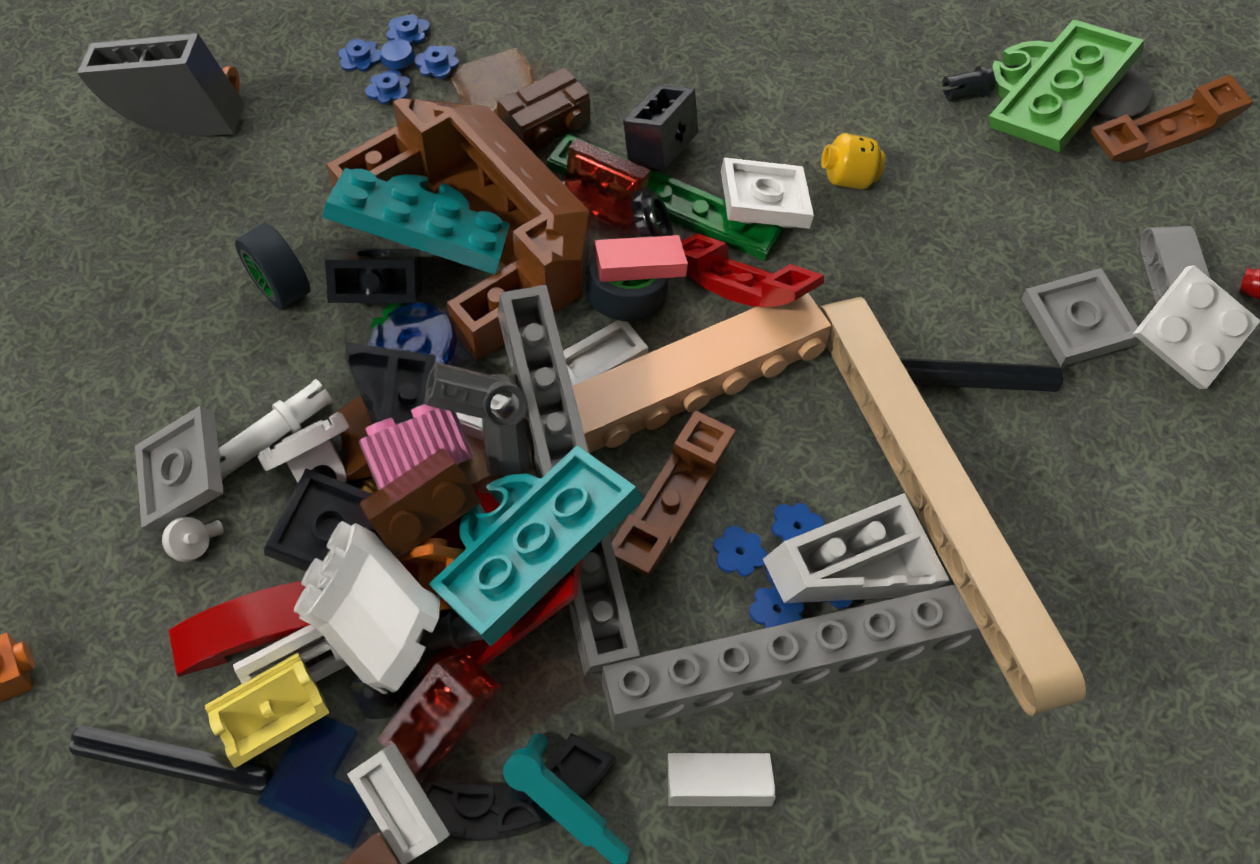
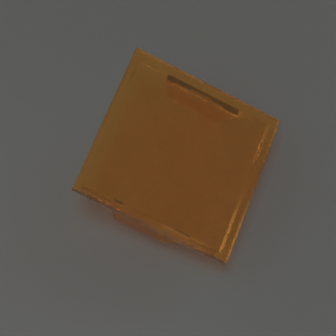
M517 48L459 65L457 68L451 69V74L449 75L463 104L488 106L497 116L498 100L536 82L532 68L523 52H519Z

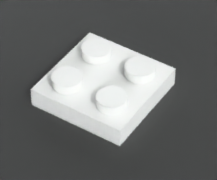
M724 157L721 177L728 220L744 224L761 223L778 225L783 228L798 227L810 229L814 214L803 166Z
M1192 265L1182 271L1134 331L1133 335L1195 387L1207 389L1259 324L1260 320L1200 269Z

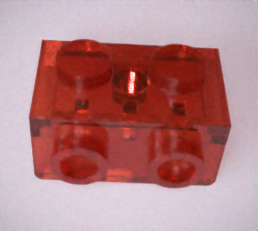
M576 138L568 149L566 178L562 183L589 210V215L619 229L626 230L634 221V212L631 208L633 194L637 190L648 187L650 170Z

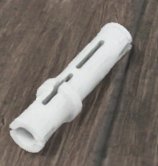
M317 379L313 380L311 384L284 403L281 400L272 405L273 410L218 448L222 481L226 476L288 432L292 434L298 432L301 429V423L326 405L333 403L326 389L321 390L322 384Z

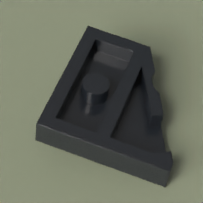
M346 343L345 360L372 424L391 417L395 425L412 419L411 410L425 404L426 384L430 370L434 366L436 355Z

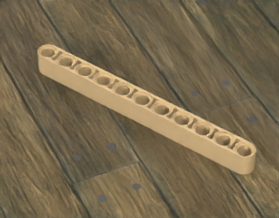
M856 297L819 306V309L831 324L826 346L1022 709L1028 715L1033 716L1083 701L1086 694L1085 681L1076 660L863 297Z

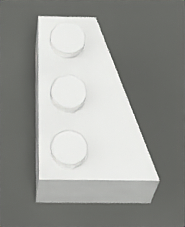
M905 493L786 540L763 558L784 603L898 598L937 589L950 581Z

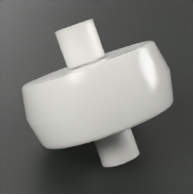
M179 517L165 528L162 535L163 548L171 558L177 561H194L205 553L209 546L210 538L223 534V526L219 520L204 525L201 521L192 517Z

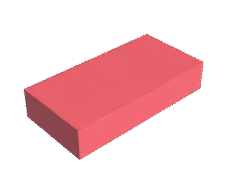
M679 235L594 240L593 254L600 282L686 277L688 262Z

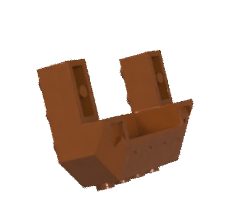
M399 98L393 101L396 126L326 164L331 186L333 189L345 168L370 171L378 179L386 182L394 176L404 174L425 176L428 179L427 185L435 194H438L440 185L445 183L459 191L467 199L469 210L475 212L488 211L498 215L502 221L510 223L499 265L503 269L447 302L452 334L471 356L478 361L505 344L498 318L500 293L547 285L553 313L582 296L589 253V229L591 228L589 210L488 106Z

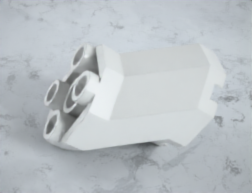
M342 521L337 525L327 543V548L330 549L323 561L315 558L307 569L301 585L306 588L300 595L294 607V612L300 615L299 619L316 627L363 683H366L382 694L388 693V690L394 692L399 689L417 665L426 648L419 644L423 629L432 633L438 622L441 597L424 589L372 531L357 523L350 526Z

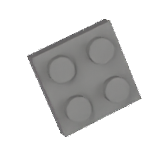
M1102 268L1028 288L1021 298L1060 367L1137 345L1140 341L1133 335L1134 331L1138 328L1136 322Z
M198 406L135 445L142 528L154 532L160 531L173 520L186 516L224 494L214 411Z

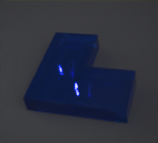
M325 715L298 731L257 801L258 804L273 813L353 850L371 813L354 786L334 777L358 735L356 729Z

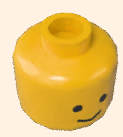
M843 133L836 137L832 145L827 144L822 153L821 166L823 169H826L828 180L833 185L864 190L869 188L873 182H878L881 178L885 166V154L880 150L878 142L873 138Z

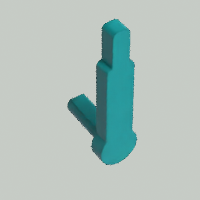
M540 733L533 734L525 748L516 749L510 754L503 767L505 781L510 787L525 792L584 846L592 845L612 864L627 863L631 853L630 848L606 827L607 822L602 816L545 766L542 755L549 744L548 738Z

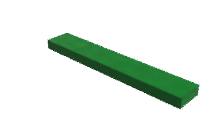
M567 133L547 159L548 169L630 204L633 201L635 191L648 187L661 197L672 222L704 236L725 242L728 246L763 261H766L783 232V227L778 225L744 224L728 220L724 199L660 172L649 171L645 167L628 165L627 158Z

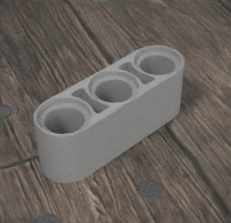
M1191 226L1149 227L1143 231L1140 240V251L1142 256H1146L1142 258L1151 287L1156 289L1153 290L1156 303H1158L1182 271L1188 266L1195 265L1210 278L1196 233Z

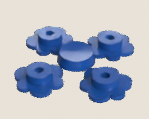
M413 14L397 17L389 22L390 30L386 35L390 41L382 46L381 51L377 49L374 41L365 42L361 39H353L347 43L346 48L338 52V56L341 59V67L345 71L358 69L361 72H365L370 69L371 65L377 64L380 61L385 67L391 69L372 76L371 84L366 88L367 97L372 100L378 99V102L382 105H387L392 100L395 101L399 98L408 97L407 88L410 86V79L402 77L398 69L409 66L413 61L420 68L422 76L428 77L433 75L438 79L448 77L451 74V69L459 66L456 51L451 46H429L424 53H420L415 57V52L411 45L414 42L421 43L425 40V34L430 30V25L427 20L418 19Z
M797 503L794 507L781 504L774 511L775 522L771 530L775 536L782 537V542L824 526V521L818 514L809 513L808 506L803 503ZM738 526L728 527L724 531L723 537L717 538L713 543V549L718 554L716 559L718 568L726 573L737 571L740 576L748 577L753 573L754 568L763 567L765 565L763 558L767 556V553L760 547V537L755 533L746 534ZM766 567V577L772 587L770 590L759 588L754 595L755 602L749 609L751 620L757 624L764 625V629L802 620L800 614L804 609L803 602L784 603ZM853 600L830 601V603L835 608L846 609Z

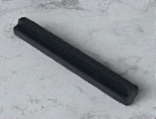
M899 358L915 385L1057 392L1063 384V372L1059 366Z
M86 725L74 729L69 744V751L73 755L256 796L267 793L273 775L272 768L267 765L247 761L234 768L227 756Z

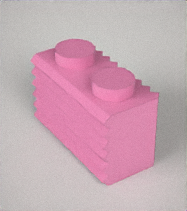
M423 404L411 410L413 418L395 425L391 417L366 427L368 436L360 439L359 444L378 490L442 448L452 457L457 465L472 459L474 455L456 412Z

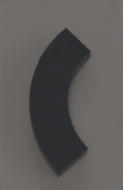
M571 733L561 748L545 762V766L581 799L585 800L605 779L615 764L616 757ZM429 771L420 785L450 835L447 838L470 841L500 840L529 833L556 821L525 792L515 790L508 783L491 786L490 784H466L440 777Z

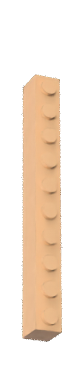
M809 293L786 305L752 308L573 385L572 388L589 454L604 446L609 448L617 447L627 441L631 434L642 429L654 430L660 428L669 421L670 417L685 410L688 412L698 411L706 406L710 399L723 393L728 395L736 394L743 390L750 381L759 377H774L781 373L788 364L797 360L809 361L816 358L826 347L831 324ZM465 434L474 457L458 464V467L474 490L486 494L489 492L486 485L505 476L490 475L488 473L484 441ZM528 443L530 469L524 470L521 474H530L537 477Z

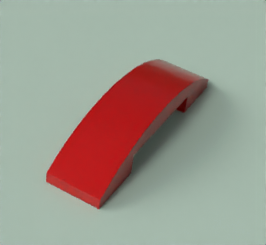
M698 233L681 241L688 262L686 274L709 291L743 305L754 307L786 305L825 283L824 275L792 264L773 274L729 259L727 243Z
M302 581L278 585L226 601L204 610L169 629L176 675L181 677L228 663V655L279 641L309 626V623L299 619L300 615L294 612V607L306 588L301 585Z

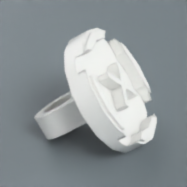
M336 412L331 415L329 419L332 425H330L328 419L325 421L320 420L282 440L283 442L274 446L275 449L270 450L268 447L259 452L257 457L264 470H270L286 462L298 483L306 468L312 470L316 466L327 465L335 471L338 481L347 484L345 465L330 440L349 428L343 414Z

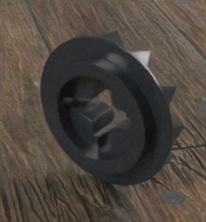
M648 187L635 191L631 208L634 212L633 220L637 226V233H640L641 237L673 236L671 219L661 197Z

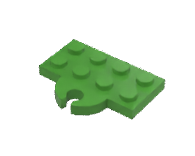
M1073 19L1053 43L1038 40L1022 42L1003 51V63L1000 61H994L993 72L996 79L995 90L1003 100L989 115L990 128L1060 152L1141 56L1144 50V40ZM1004 64L1008 66L1019 65L1020 67L1008 68Z

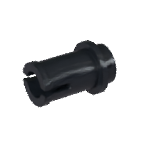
M981 65L977 66L972 72L945 76L942 81V87H958L944 90L943 93L948 102L980 94L981 97H986L989 92L994 91L996 86L994 72L991 68H985Z

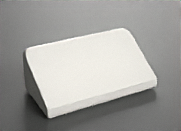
M668 753L669 806H772L776 796L770 753Z

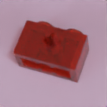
M465 651L438 661L377 740L385 748L395 743L415 776L441 762L500 689L501 685Z

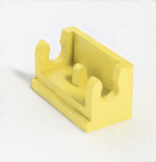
M298 652L205 705L211 729L215 736L219 735L222 739L227 757L234 768L329 714L323 695Z

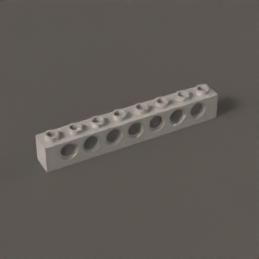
M547 285L500 293L498 318L513 381L525 394L528 403L525 414L527 439L536 476L540 479L576 445L589 453ZM608 534L583 558L578 596L567 604L584 676L602 672L603 666L636 659L640 656L610 534Z
M954 584L603 666L602 687L613 730L616 733L987 643Z

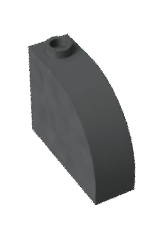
M198 33L90 43L77 71V74L87 87L108 107L139 125L159 132L191 136L234 134L245 103Z

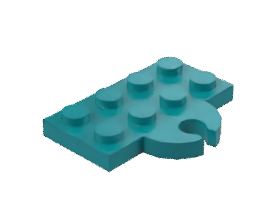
M345 168L325 202L322 218L494 275L510 223L502 221L494 213L469 210L467 199L459 191L445 183L440 185L438 194L426 191L428 179L420 175L404 174L394 176L386 182L378 179L370 171Z
M578 445L541 479L530 474H511L486 485L489 492L501 505L496 510L486 513L481 505L478 504L462 515L459 522L460 539L466 549L429 583L438 596L490 646L499 640L644 500L635 485Z

